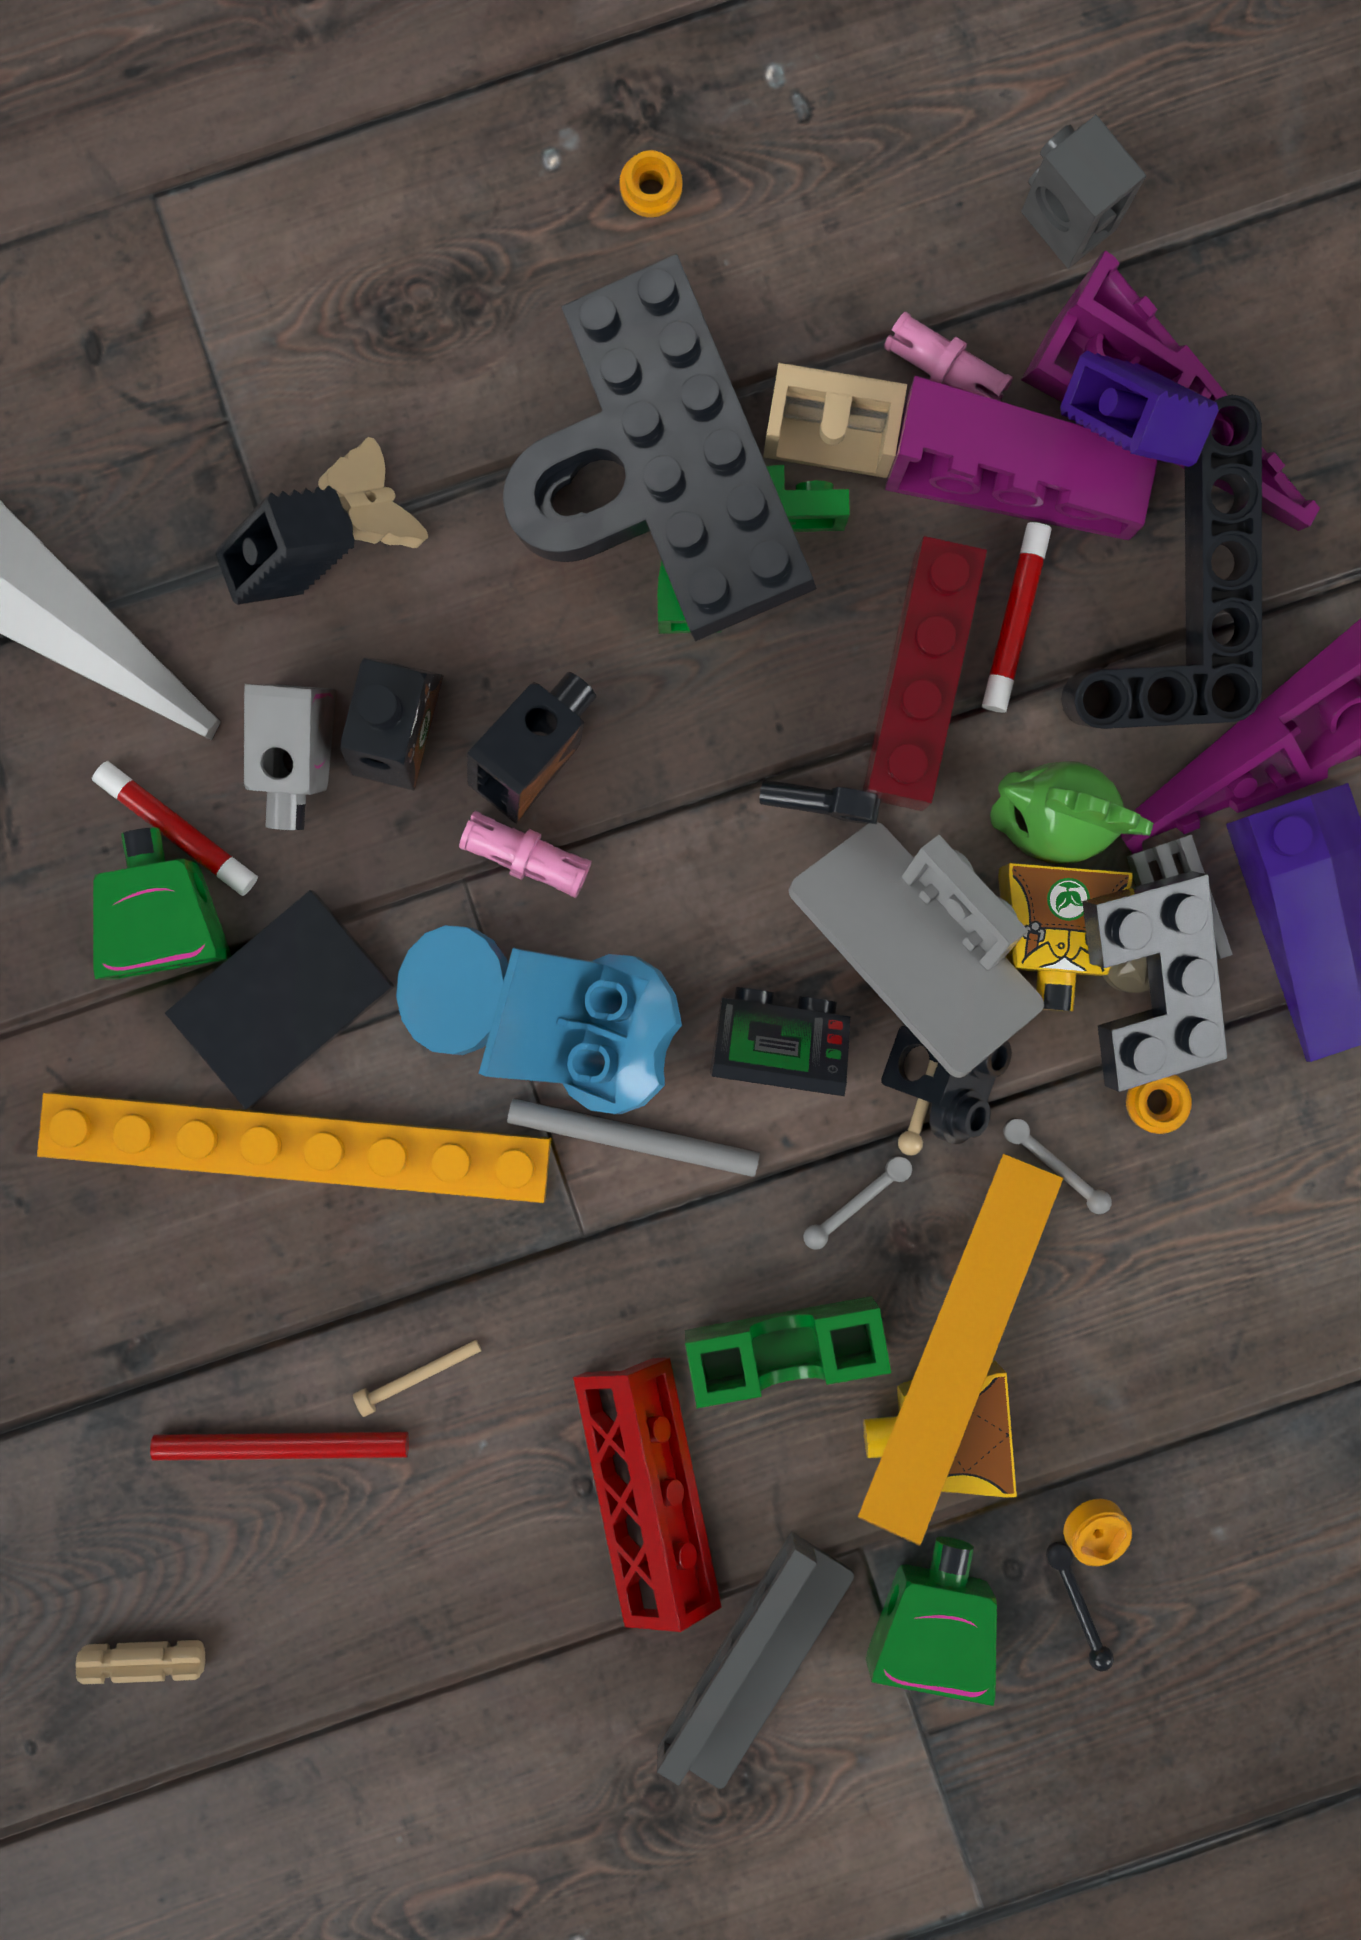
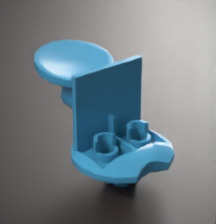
M445 925L425 933L408 950L398 973L397 1003L401 1020L413 1039L432 1052L465 1055L479 1050L486 1045L479 1074L485 1077L562 1083L569 1096L590 1111L611 1114H623L645 1106L665 1086L664 1064L666 1051L673 1036L682 1026L676 994L662 972L640 957L607 954L593 961L513 948L508 964L506 957L495 941L474 928Z

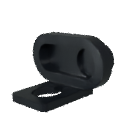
M901 1026L897 1032L884 1069L881 1083L884 1086L933 1103L930 1112V1125L932 1132L937 1138L952 1144H961L970 1137L980 1136L990 1121L991 1111L987 1101L995 1078L1006 1071L1011 1061L1012 1049L1010 1043L1006 1041L971 1072L961 1078L950 1075L926 1048L929 1060L938 1063L934 1076L924 1074L920 1079L910 1081L904 1073L905 1058L913 1048L925 1046L907 1026Z

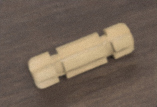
M199 1640L177 1641V1646L173 1647L170 1646L168 1641L117 1643L116 1649H110L109 1644H87L77 1653L76 1678L81 1684H104L105 1678L111 1677L113 1683L165 1681V1677L168 1675H172L174 1681L196 1680L204 1672L206 1660L205 1647L203 1642Z

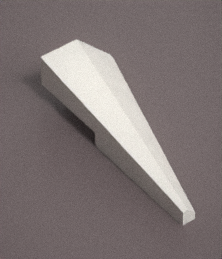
M0 500V634L212 740L221 721L208 711L182 682Z

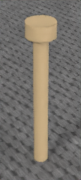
M474 1340L370 1393L366 1388L354 1393L353 1398L360 1414L365 1417L375 1412V1404L481 1352V1347L478 1341Z

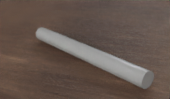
M514 1098L512 1099L507 1119L509 1124L755 1177L760 1152Z

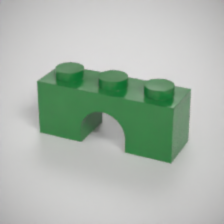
M872 1296L685 1330V1346L697 1408L762 1397L761 1391L763 1389L791 1380L818 1378L825 1380L826 1385L891 1373L881 1312Z

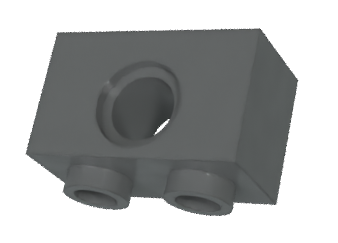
M1094 115L1076 131L1071 125L1065 126L1044 145L1040 151V155L1043 158L1042 163L1028 180L1031 189L1021 210V213L1067 269L1117 230L1147 176L1097 115Z

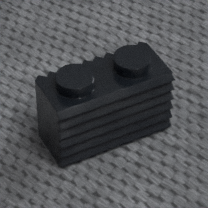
M329 485L324 490L316 487L312 492L307 488L301 493L294 489L289 495L284 491L278 496L271 492L218 547L215 553L233 602L241 605L304 594V590H308L309 585H314L315 580L320 579V575H325L326 570L331 569V565L337 564V560L342 559L343 554H348V549L354 548L355 539L352 521L347 511L343 509L337 491Z

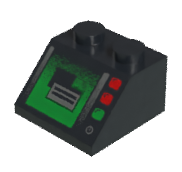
M736 987L734 999L721 997L710 1067L712 1077L845 1097L851 1017L835 1014L837 1002L799 996L797 1008L772 1005L774 992Z

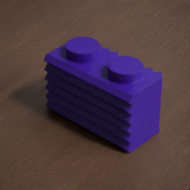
M1088 350L1080 355L1060 406L1062 416L1076 421V424L1083 425L1084 428L1091 429V432L1098 433L1100 437L1106 438L1107 441L1114 442L1117 446H1122V449L1130 451V454L1188 467L1197 463L1219 411L1216 402L1138 363L1133 364L1127 360L1124 362L1118 358L1113 359L1099 353L1094 354Z

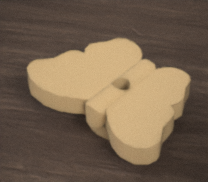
M367 437L357 448L350 450L344 457H340L319 478V488L324 490L329 485L337 491L342 507L347 511L352 521L355 540H362L373 544L381 541L387 545H403L417 548L428 538L427 531L415 517L393 502L395 499L394 491L389 487H384L386 469L381 448L374 438Z

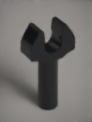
M770 780L762 782L759 799L761 805L826 814L842 821L862 824H877L881 799L876 798L877 794L844 787H836L830 790Z

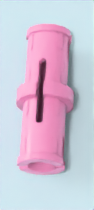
M904 312L892 328L895 335H889L884 345L885 350L894 352L931 375V381L994 400H1002L1004 396L1002 392L1008 390L1013 380V377L1009 374L1005 375L966 351V342L957 337L952 341L946 339L912 318L907 312Z
M474 811L471 819L468 820L459 844V848L483 856L511 869L509 873L511 876L520 880L525 876L555 887L557 890L574 898L578 896L592 862L540 840L541 834L529 829L524 833L496 822L494 819L477 811Z

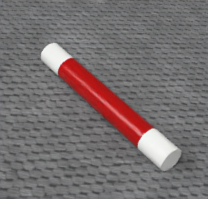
M1030 522L1026 526L982 707L990 711L1001 713L1007 711L1052 531L1050 526L1042 523Z
M106 761L95 771L92 777L93 782L150 826L160 828L163 836L241 896L247 894L258 879L257 875L112 763Z

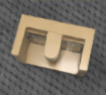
M779 363L763 458L887 478L896 456L907 384Z

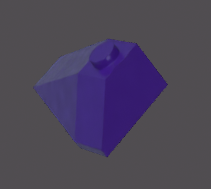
M1349 783L1226 824L1306 1062H1312L1361 1045V818Z

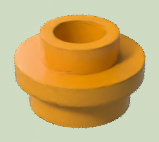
M654 150L643 151L633 156L625 164L620 175V193L624 203L631 211L644 217H659L671 211L678 203L682 194V175L677 164L669 156ZM646 180H656L663 186L656 194H645L640 189L641 184Z
M1177 1075L1130 1088L1126 1096V1107L1132 1121L1141 1129L1155 1134L1169 1133L1182 1126L1187 1120L1192 1106L1190 1090L1186 1083ZM1160 1089L1166 1095L1167 1105L1163 1111L1153 1113L1148 1107L1147 1100L1153 1091Z

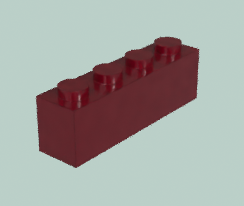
M924 536L914 554L863 791L877 794L876 798L881 799L882 803L923 811L932 804L987 554L986 549Z

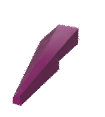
M1106 250L1098 257L1051 324L1021 381L1062 402L1081 354L1088 350L1094 354L1099 353L1113 359L1118 358L1124 362L1127 360L1133 364L1138 363L1212 401L1228 396L1187 345H1178L1155 317L1158 309L1147 296L1139 297L1117 270L1120 264L1118 260ZM1217 413L1211 427V433L1216 442L1229 446L1233 439V423L1222 413ZM1262 447V512L1297 531L1310 527L1320 507L1314 500H1305L1282 472L1285 464L1275 452L1267 453ZM1222 479L1216 480L1214 483L1216 487L1234 496L1233 489L1229 483Z
M1361 618L1262 701L1254 713L1236 723L1134 810L1141 817L1154 824L1150 836L1137 834L1120 835L1132 854L1143 851L1142 842L1146 839L1177 828L1183 834H1187L1200 828V818L1228 807H1231L1237 813L1243 812L1327 779L1328 768L1361 756Z

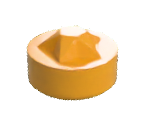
M1093 1499L1082 1503L1070 1513L1064 1524L1063 1534L1066 1543L1081 1563L1088 1566H1103L1117 1560L1127 1550L1132 1539V1527L1121 1509L1114 1502L1107 1499Z

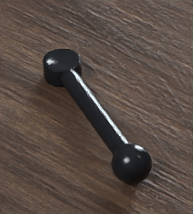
M1054 1542L1047 1548L1046 1558L1053 1568L1059 1570L1091 1649L1088 1657L1089 1663L1097 1671H1107L1113 1665L1114 1656L1109 1648L1102 1645L1071 1569L1073 1553L1066 1544Z

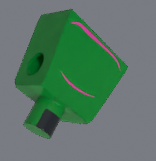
M141 828L121 833L127 868L96 874L93 880V970L95 979L118 980L228 960L231 957L230 948L198 863L186 859L166 861L160 828Z
M937 1537L930 1569L907 1564L900 1565L897 1569L865 1660L872 1683L994 1706L996 1697L997 1602L987 1581L969 1577L974 1550L973 1545L956 1538Z

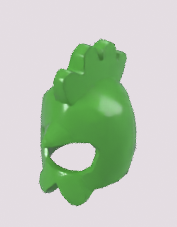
M1076 761L1047 763L1024 772L1008 773L999 783L998 790L1001 797L992 806L990 813L993 828L1005 833L1012 843L1026 855L1049 864L1079 863L1103 852L1121 834L1150 836L1154 824L1141 817L1140 814L1125 808L1116 786L1101 771ZM1015 806L1023 815L1028 833L1021 830L1016 822Z

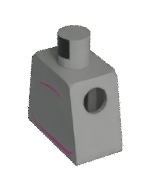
M245 684L244 785L246 790L267 792L266 828L304 830L306 795L327 790L336 689L280 684ZM285 751L291 755L293 760L291 773L284 766L283 756Z

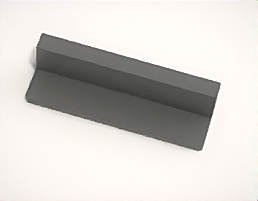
M791 1531L658 1745L657 1773L678 1786L688 1771H691L718 1789L726 1786L852 1583L854 1573L851 1568Z

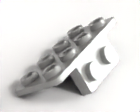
M878 822L877 824H867L798 875L789 887L791 899L946 1071L954 1077L961 1078L966 1076L1035 1018L1044 1007L1041 995L1005 957L1026 934L1027 928L1018 920L1011 905L1004 899L997 897L975 874L968 859L959 851L952 849L940 835L924 845L915 858H913L883 824Z

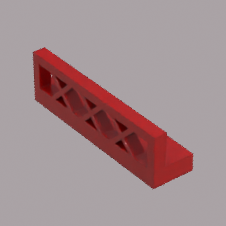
M670 1357L651 1358L622 1371L582 1373L573 1377L624 1626L627 1628L682 1632L721 1609L722 1606ZM599 1389H612L617 1417L614 1422L603 1411ZM615 1452L628 1465L630 1474L628 1485L615 1471L613 1461ZM628 1514L641 1527L644 1542L641 1548L628 1534L626 1524ZM641 1577L653 1589L657 1609L643 1607L639 1587Z

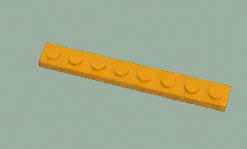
M48 1092L43 1093L37 1157L544 1203L546 1201L551 1138Z

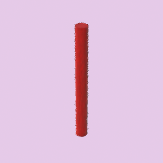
M408 1432L153 1435L150 1455L152 1461L407 1458L409 1453Z

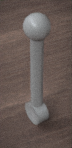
M1012 1119L1005 1124L1003 1134L1006 1140L1013 1144H1022L1057 1175L1062 1177L1064 1181L1087 1199V1206L1091 1212L1101 1215L1109 1211L1112 1200L1108 1192L1100 1189L1094 1190L1030 1135L1029 1125L1025 1121Z
M900 1156L890 1158L885 1166L886 1172L821 1225H811L805 1230L803 1235L805 1244L814 1250L823 1248L827 1244L828 1235L893 1181L903 1182L907 1180L912 1173L911 1163L906 1158Z

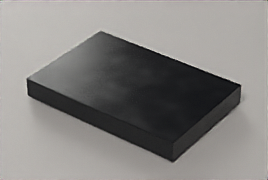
M309 890L168 1009L165 1014L241 1105L248 1110L259 1103L395 986L316 892Z

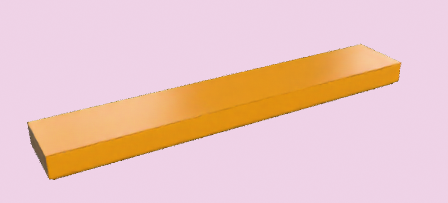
M1002 1155L859 1512V1519L919 1546L921 1545L1062 1184V1177L1008 1155Z

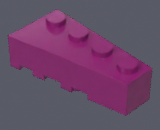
M915 376L904 404L896 456L886 480L885 490L1129 541L1145 523L1157 460L1130 454V451L1123 450L1122 446H1117L1114 442L1107 441L1106 438L1100 437L1098 433L1091 432V429L1084 428V426Z

